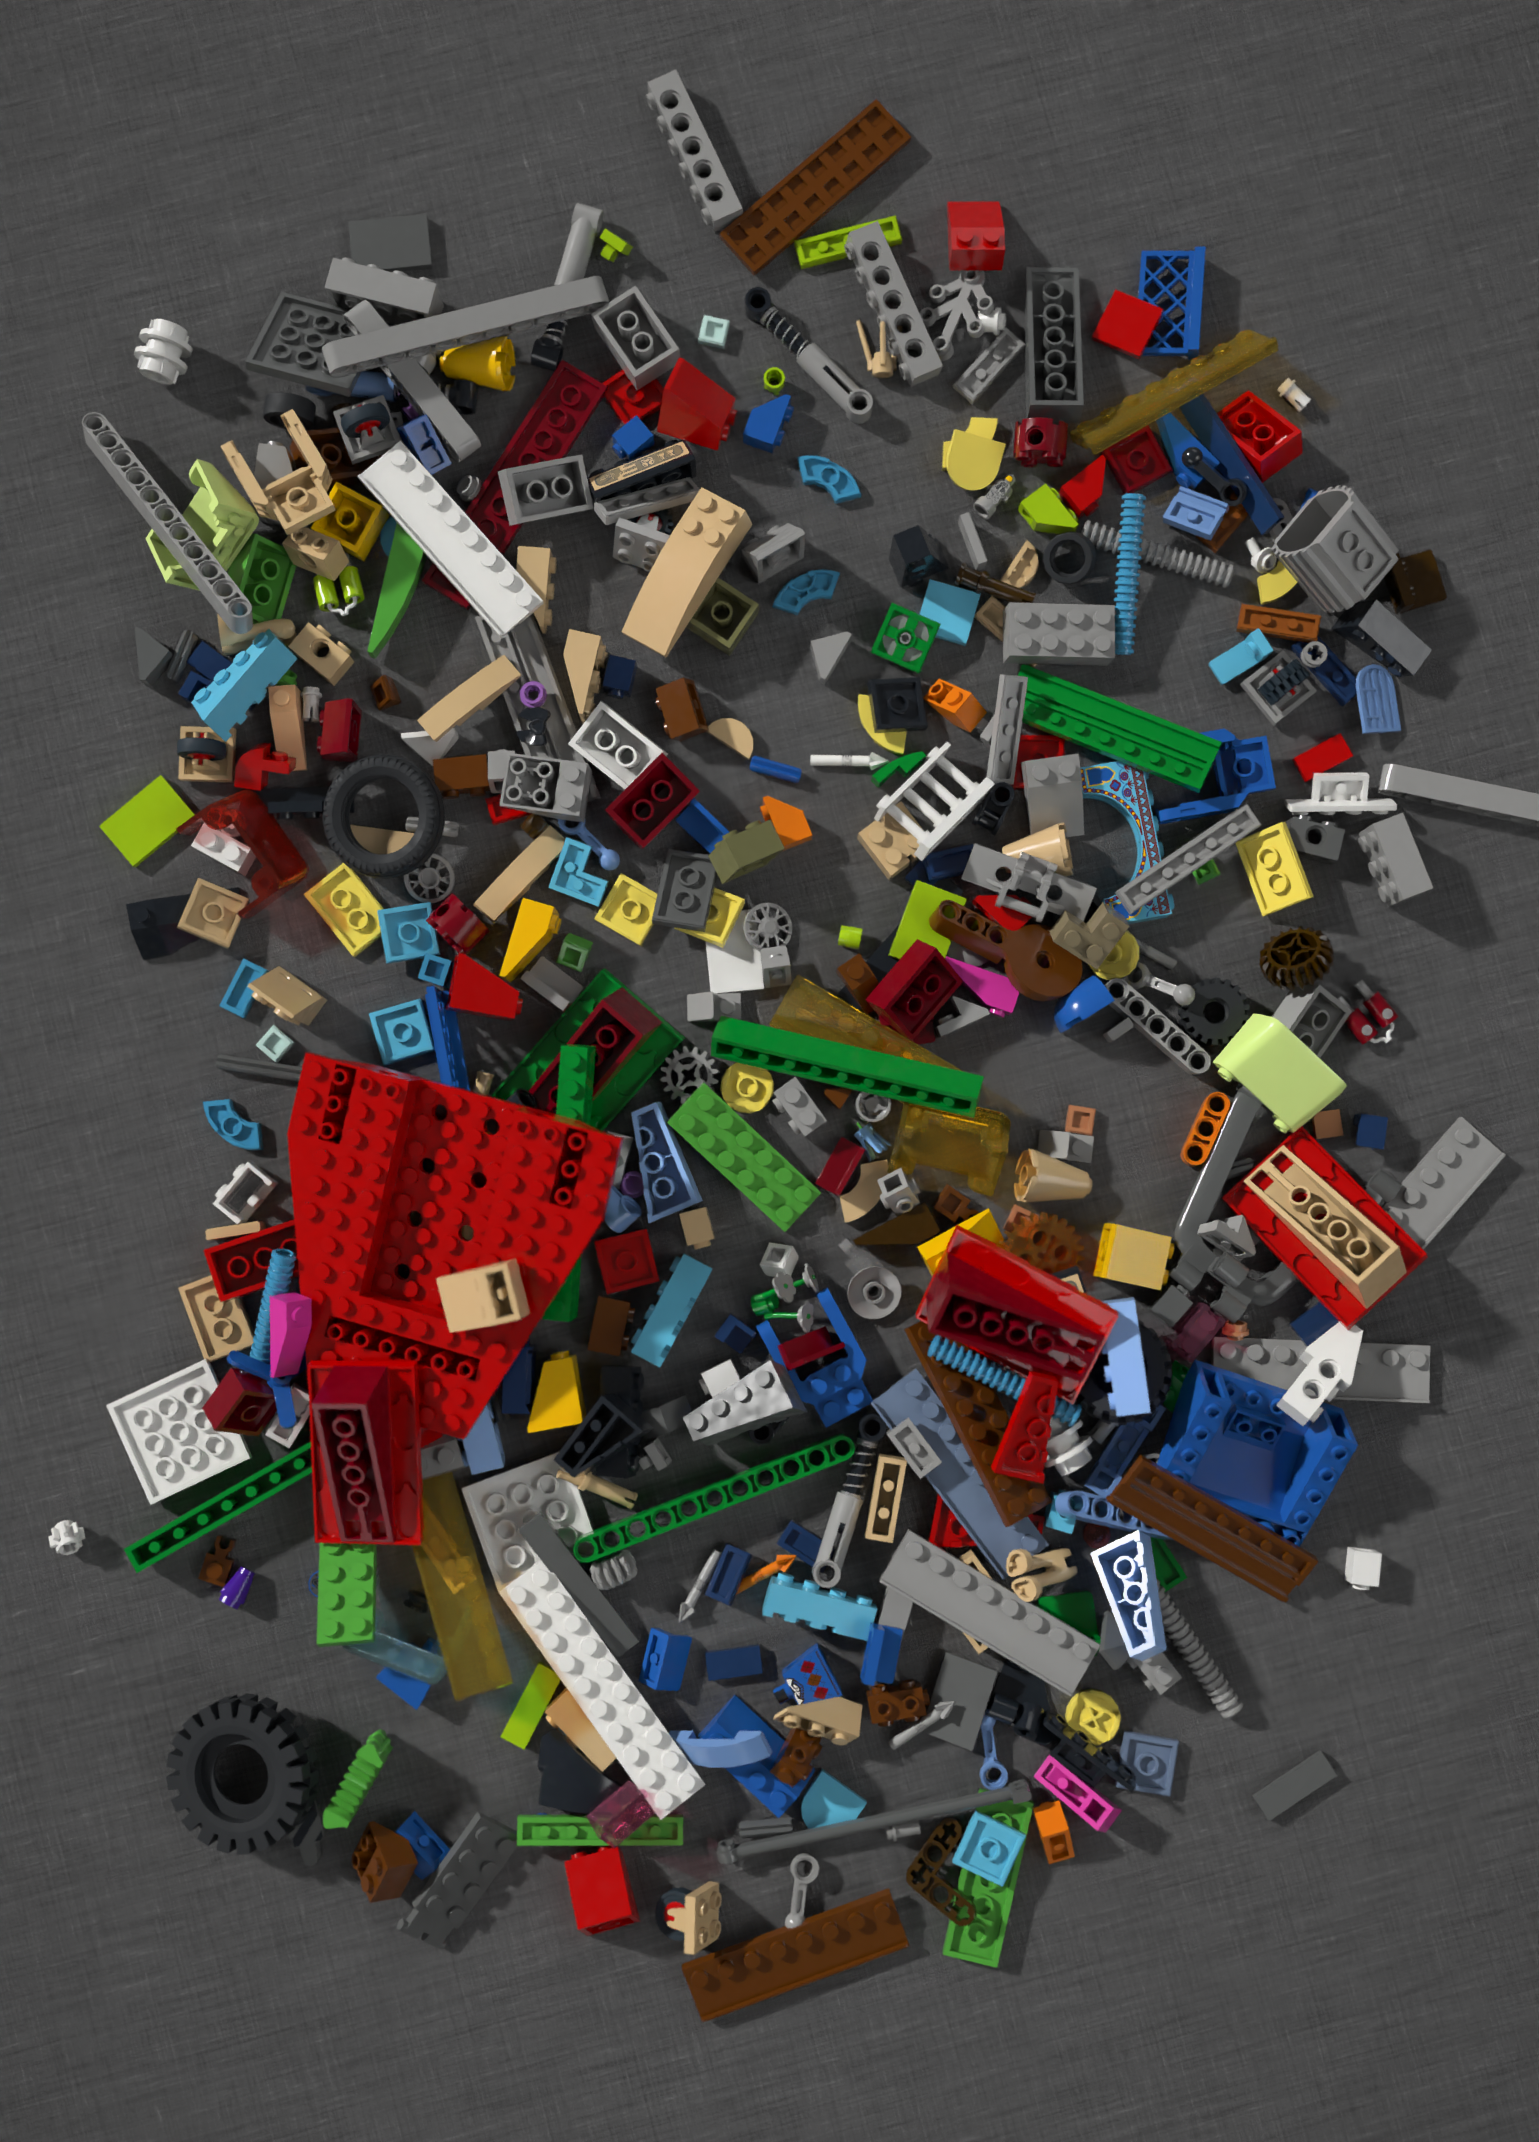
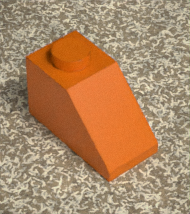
M1060 1801L1044 1802L1038 1807L1033 1808L1048 1864L1075 1857L1070 1831Z

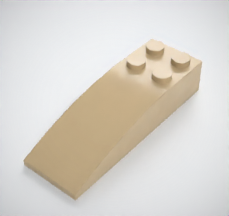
M701 487L651 568L623 627L622 633L665 658L667 657L752 526L746 510Z

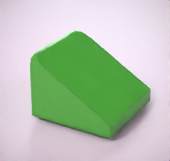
M568 933L563 940L556 963L582 972L593 942Z

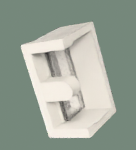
M253 1162L240 1164L233 1172L234 1179L229 1185L224 1184L215 1194L217 1199L213 1205L236 1224L246 1223L278 1184L277 1181Z

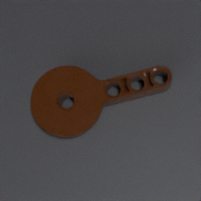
M952 900L942 901L929 918V925L936 933L996 964L1003 958L1005 972L1009 981L1016 990L1030 999L1050 1001L1069 994L1081 979V959L1053 942L1049 932L1052 927L1032 924L1022 927L1017 931H1011Z

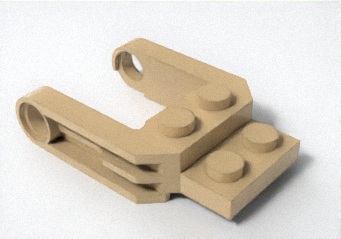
M293 409L281 415V418L308 466L301 467L268 484L266 488L261 489L241 453L235 447L233 440L220 446L259 516L279 520L287 535L336 511L334 504L327 494L332 481L327 465Z

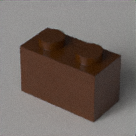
M683 677L656 688L658 696L656 697V703L664 715L665 732L672 740L681 742L709 731L694 680Z
M486 754L433 759L434 779L443 799L459 798V794L470 793L472 797L484 796L486 791H490L488 756Z
M602 1295L598 1296L587 1350L620 1356L622 1350L627 1351L630 1335L625 1334L627 1324L633 1323L635 1308H631V1301Z

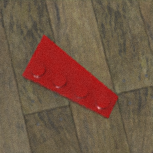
M1029 1371L991 1468L994 1473L1044 1484L1045 1474L1043 1470L1044 1463H1047L1048 1452L1046 1449L1052 1428L1050 1421L1051 1415L1054 1414L1058 1380L1055 1376Z
M937 1494L928 1541L938 1547L977 1546L940 1495ZM1032 1513L1028 1518L1042 1535L1045 1516Z

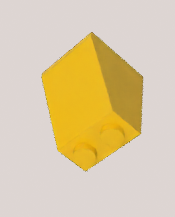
M1104 1223L1093 1276L1161 1290L1162 1285L1165 1286L1168 1280L1169 1270L1165 1268L1167 1259L1172 1258L1174 1243H1171L1172 1237L1118 1224Z
M569 1350L553 1353L550 1355L551 1359L544 1362L527 1427L528 1433L581 1424L587 1416L576 1354L569 1355Z

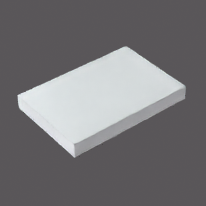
M750 910L741 911L724 948L706 941L710 991L714 992V994L764 990L760 951L754 949L748 943L744 934V920ZM749 922V930H757V923ZM759 934L754 939L758 945H760Z

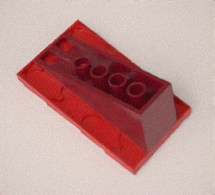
M956 1225L916 1311V1318L928 1324V1332L960 1342L1026 1379L1029 1371L1055 1376L1058 1380L1056 1395L1071 1404H1074L1119 1317L1118 1311L1112 1309L1110 1305L1077 1290L1075 1286L1032 1266L1028 1261L997 1247L995 1243Z
M311 1360L308 1364L315 1543L421 1545L424 1540L417 1361Z

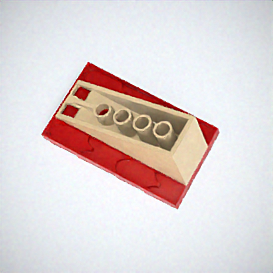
M1302 1126L1286 1138L1222 1197L1223 1201L1237 1216L1243 1215L1245 1217L1247 1226L1347 1330L1351 1329L1358 1320L1364 1317L1378 1302L1414 1271L1418 1265L1428 1258L1427 1253Z

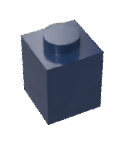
M614 655L609 656L603 681L604 692H608V696L616 699H623V696H631L637 671L636 660Z

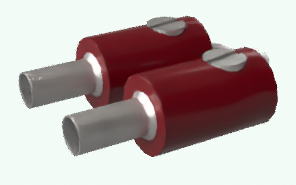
M1360 980L1355 986L1365 997V1001L1362 1004L1382 1028L1390 1024V1028L1386 1033L1387 1038L1379 1037L1373 1039L1378 1034V1031L1358 1007L1353 1010L1345 999L1340 996L1338 1000L1352 1010L1344 1023L1362 1045L1368 1041L1372 1043L1384 1041L1387 1043L1392 1039L1390 1034L1394 1030L1393 1021L1399 1015L1379 991L1373 993L1365 982Z

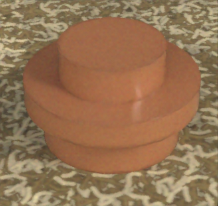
M1227 1320L1225 1321V1327H1222V1334L1227 1335L1229 1340L1241 1341L1245 1336L1249 1335V1329L1244 1321L1237 1320L1235 1323H1231Z

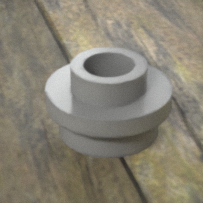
M464 476L457 485V492L460 498L465 502L473 500L481 489V480L475 476Z

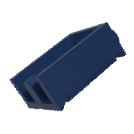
M530 1339L503 1378L502 1413L530 1414L532 1412V1402L535 1400L536 1351H533V1349L537 1347V1344H530Z

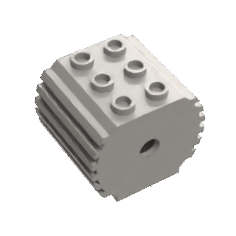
M1341 485L1335 488L1329 487L1326 491L1323 489L1309 499L1275 539V544L1271 548L1274 555L1320 610L1328 611L1329 613H1333L1335 610L1340 612L1344 608L1347 610L1352 608L1358 601L1365 600L1399 560L1396 556L1399 549L1352 488L1347 486L1341 487Z

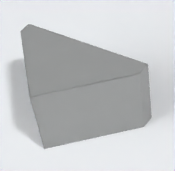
M843 632L811 641L810 649L820 684L825 686L851 642V633Z

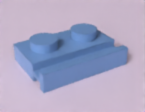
M1180 486L1178 494L1174 496L1162 517L1163 523L1211 541L1223 520L1224 514L1228 512L1229 506L1228 503Z

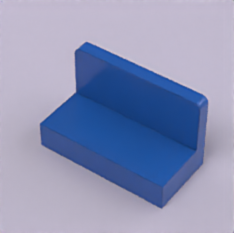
M695 798L690 801V805L675 820L709 854L715 849L714 845L722 841V837L729 833Z
M870 1623L860 1675L863 1684L874 1686L875 1681L889 1684L894 1682L903 1635L901 1628Z
M651 1628L638 1682L655 1690L679 1691L692 1637L688 1635H673L660 1628Z
M415 1811L394 1831L409 1840L418 1861L414 1873L421 1880L433 1873L450 1851L448 1846Z

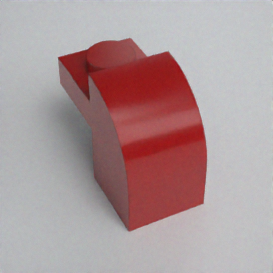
M271 743L257 744L238 760L235 768L234 787L261 791L268 785L269 771L289 775L296 768V758L289 757L288 753L274 751L270 754Z

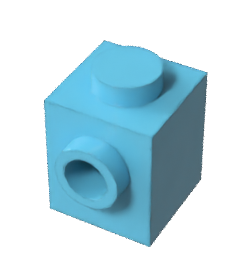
M1059 1489L1058 1493L1051 1491L1050 1498L1052 1503L1046 1506L1044 1525L1072 1534L1076 1519L1060 1515L1055 1507L1057 1496L1060 1493L1069 1491ZM1071 1498L1070 1507L1073 1510L1075 1507V1502Z

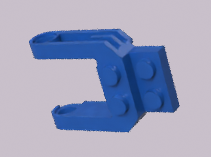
M1225 728L1201 732L1200 734L1222 742L1213 762L1218 793L1221 797L1182 803L1178 807L1160 811L1156 809L1155 815L1157 816L1158 824L1234 812L1248 794L1275 790L1276 785L1267 736L1239 740Z
M825 1288L816 1293V1296L841 1342H844L847 1356L837 1358L808 1374L803 1380L799 1378L795 1369L787 1372L802 1402L814 1405L827 1428L871 1404L873 1399L861 1379L867 1360L828 1288ZM766 1320L757 1325L756 1328L774 1362L785 1366L777 1347L781 1343L769 1321Z

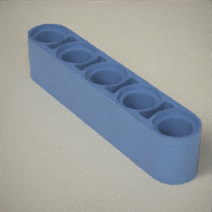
M1069 1491L1060 1493L1056 1498V1510L1064 1517L1131 1533L1141 1531L1150 1537L1162 1540L1172 1539L1149 1525L1146 1527L1144 1522L1123 1510L1124 1518L1121 1521L1119 1517L1121 1509L1107 1502L1106 1497L1082 1491ZM1071 1498L1075 1502V1507L1073 1510L1070 1507ZM1095 1504L1099 1507L1098 1516L1094 1511Z

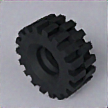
M1208 978L1192 986L1195 991L1194 1001L1189 1005H1181L1178 1009V1015L1181 1016L1179 1024L1185 1028L1183 1032L1190 1035L1196 1043L1200 1042L1203 1046L1210 1045L1213 1047L1229 1043L1250 1016L1247 1015V1011L1250 1010V1006L1245 1003L1247 997L1245 993L1241 994L1239 992L1241 988L1238 985L1233 986L1231 984L1232 981ZM1209 1002H1218L1223 1006L1224 1017L1221 1021L1214 1023L1206 1019L1204 1008Z

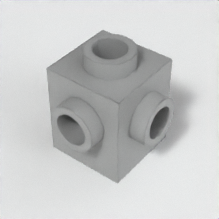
M902 1168L877 1180L882 1192L880 1199L886 1209L891 1208L897 1217L921 1205L917 1196L921 1192L914 1178L909 1180Z

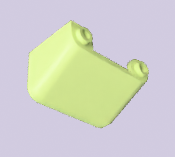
M197 459L189 471V478L194 485L200 488L182 516L224 570L227 571L258 526L259 517L249 502L211 463ZM151 529L145 539L166 583L199 590L154 530Z
M1253 1013L1212 1062L1219 1068L1217 1073L1228 1082L1232 1079L1240 1082L1274 1113L1272 1115L1275 1120L1273 1125L1285 1134L1297 1131L1336 1099L1347 1087L1346 1083L1284 1024L1271 1016Z

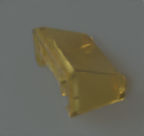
M904 1102L887 1173L902 1168L906 1175H910L914 1172L917 1163L968 1175L967 1182L971 1190L993 1197L1008 1150L1010 1119L1004 1113L977 1107L975 1116L972 1118Z

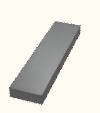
M688 477L595 502L594 511L605 525L616 523L619 517L627 520L690 503L700 489Z
M1000 674L987 777L994 783L1005 782L1014 784L1028 677Z

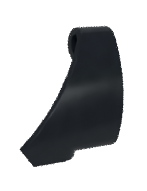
M1006 1658L987 1707L990 1711L989 1713L986 1712V1716L1013 1727V1731L1017 1735L1045 1747L1059 1738L1043 1725L1044 1713L1047 1710L1050 1711L1045 1681Z
M558 1728L541 1737L538 1769L542 1772L538 1799L540 1805L588 1814L620 1815L624 1813L627 1792L625 1785L612 1780L592 1765L571 1745Z

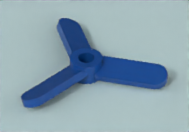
M231 1351L227 1357L231 1365L267 1380V1384L274 1392L280 1426L284 1429L293 1428L296 1424V1415L289 1382L307 1369L305 1351L299 1372L282 1376V1379L271 1377V1365L239 1351Z

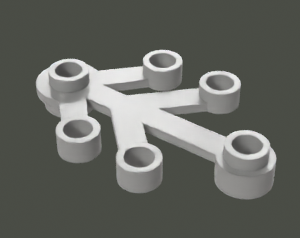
M961 271L959 279L945 286L936 284L929 290L931 300L937 304L942 303L947 296L960 291L957 298L935 309L930 307L923 308L919 313L925 326H931L936 320L950 314L941 336L933 341L941 361L950 359L954 353L951 339L962 314L967 323L968 333L972 338H978L984 333L981 320L976 318L968 302L973 292L978 300L977 307L981 314L988 315L994 310L992 298L987 296L983 289L985 282L984 271ZM942 292L939 296H934L935 293ZM989 303L987 307H982L983 304ZM926 315H931L930 318L924 319ZM979 326L977 330H972L973 327Z

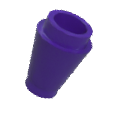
M241 1566L220 1591L222 1594L219 1600L238 1610L240 1605L245 1603L255 1573Z

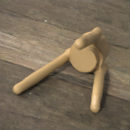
M857 320L856 324L867 360V371L872 372V376L875 378L893 376V371L897 370V356L891 355L890 357V353L886 352L885 322H880V352H876L874 358H872L862 322ZM897 326V330L901 333L902 326Z

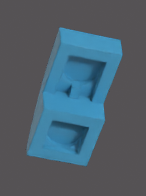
M426 953L418 979L450 989L454 962Z

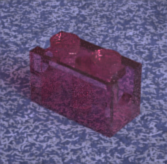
M1199 1302L1165 1344L1183 1360L1192 1363L1226 1321L1214 1314L1207 1304Z
M627 1781L586 1816L597 1837L613 1848H616L653 1816L655 1811L644 1800L648 1796L646 1790L642 1788L639 1790L634 1783Z

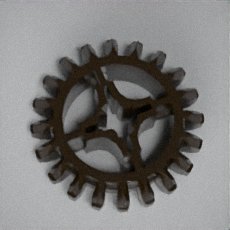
M1302 925L1297 930H1293L1290 927L1289 931L1285 933L1280 931L1279 936H1271V941L1264 943V949L1260 951L1259 964L1264 977L1273 987L1279 986L1281 990L1288 987L1291 991L1296 987H1300L1303 990L1305 985L1310 984L1314 986V981H1323V974L1330 973V967L1334 965V950L1327 935H1324L1321 930L1315 931L1312 926L1305 930Z

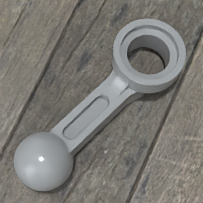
M1140 962L1137 963L1136 968L1128 976L1122 978L1134 989L1148 987L1174 997V1000L1179 1005H1189L1195 999L1193 987L1188 984L1176 986L1156 978L1153 974L1149 973L1148 967ZM1141 969L1142 978L1134 983L1132 979L1133 973Z
M806 1853L797 1855L791 1862L790 1870L794 1877L791 1912L785 1919V1926L787 1928L797 1927L805 1921L804 1907L807 1883L814 1881L819 1873L818 1862L813 1856ZM803 1860L809 1861L811 1864L810 1871L805 1875L798 1874V1864Z

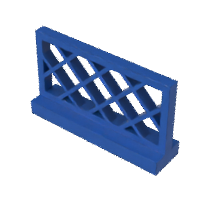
M1195 247V251H1141L1138 299L1157 306L1155 303L1166 294L1174 302L1170 308L1163 312L1158 322L1159 324L1165 320L1172 330L1163 338L1154 330L1152 335L1158 342L1152 348H1145L1142 356H1188V360H1198L1206 247ZM1158 259L1163 266L1153 274L1146 267V260ZM1177 259H1189L1188 267L1181 274L1171 266ZM1168 269L1176 278L1165 287L1157 277ZM1188 274V279L1186 281L1184 277ZM1180 281L1187 289V292L1180 299H1177L1169 290ZM1154 282L1162 291L1151 300L1144 292V289ZM1178 307L1185 314V318L1176 325L1168 315ZM1183 326H1184V333L1180 330V328H1182ZM1177 333L1183 339V348H1171L1166 341Z
M436 986L426 987L427 994H425L441 1083L471 1091L457 1012L446 1010L449 990L441 991Z

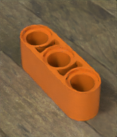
M1214 1092L1203 1101L1180 1154L1182 1161L1187 1166H1198L1207 1159L1230 1107L1229 1098L1224 1093ZM1212 1098L1221 1100L1223 1104L1221 1112L1211 1110L1209 1103ZM1202 1122L1208 1123L1212 1128V1133L1208 1137L1202 1136L1199 1133L1198 1127ZM1190 1147H1197L1200 1150L1201 1157L1199 1161L1189 1159L1187 1152Z

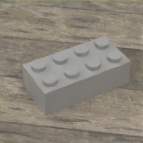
M342 258V260L332 259L325 284V290L332 305L351 310L363 300H367L386 323L394 325L442 314L444 304L437 284L426 277L412 278L401 271H385L374 264H368V266L357 264L356 261L350 258Z
M1009 602L1003 610V663L1107 666L1115 659V605Z

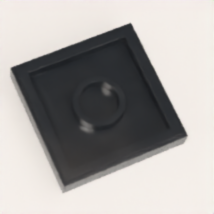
M920 677L872 679L867 682L875 733L924 731L928 728Z

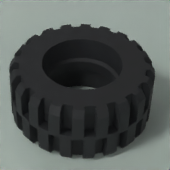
M1138 1320L1151 1413L1117 1416L1116 1410H1110L1108 1393L1104 1392L1097 1385L1092 1367L1076 1398V1402L1081 1404V1408H1084L1088 1415L1094 1419L1099 1418L1107 1424L1113 1422L1118 1423V1425H1127L1128 1422L1133 1421L1138 1423L1143 1421L1142 1418L1147 1415L1151 1416L1154 1414L1159 1405L1162 1406L1166 1400L1172 1378L1170 1354H1168L1163 1339H1160L1157 1336V1332L1151 1327L1147 1328L1144 1326V1322Z

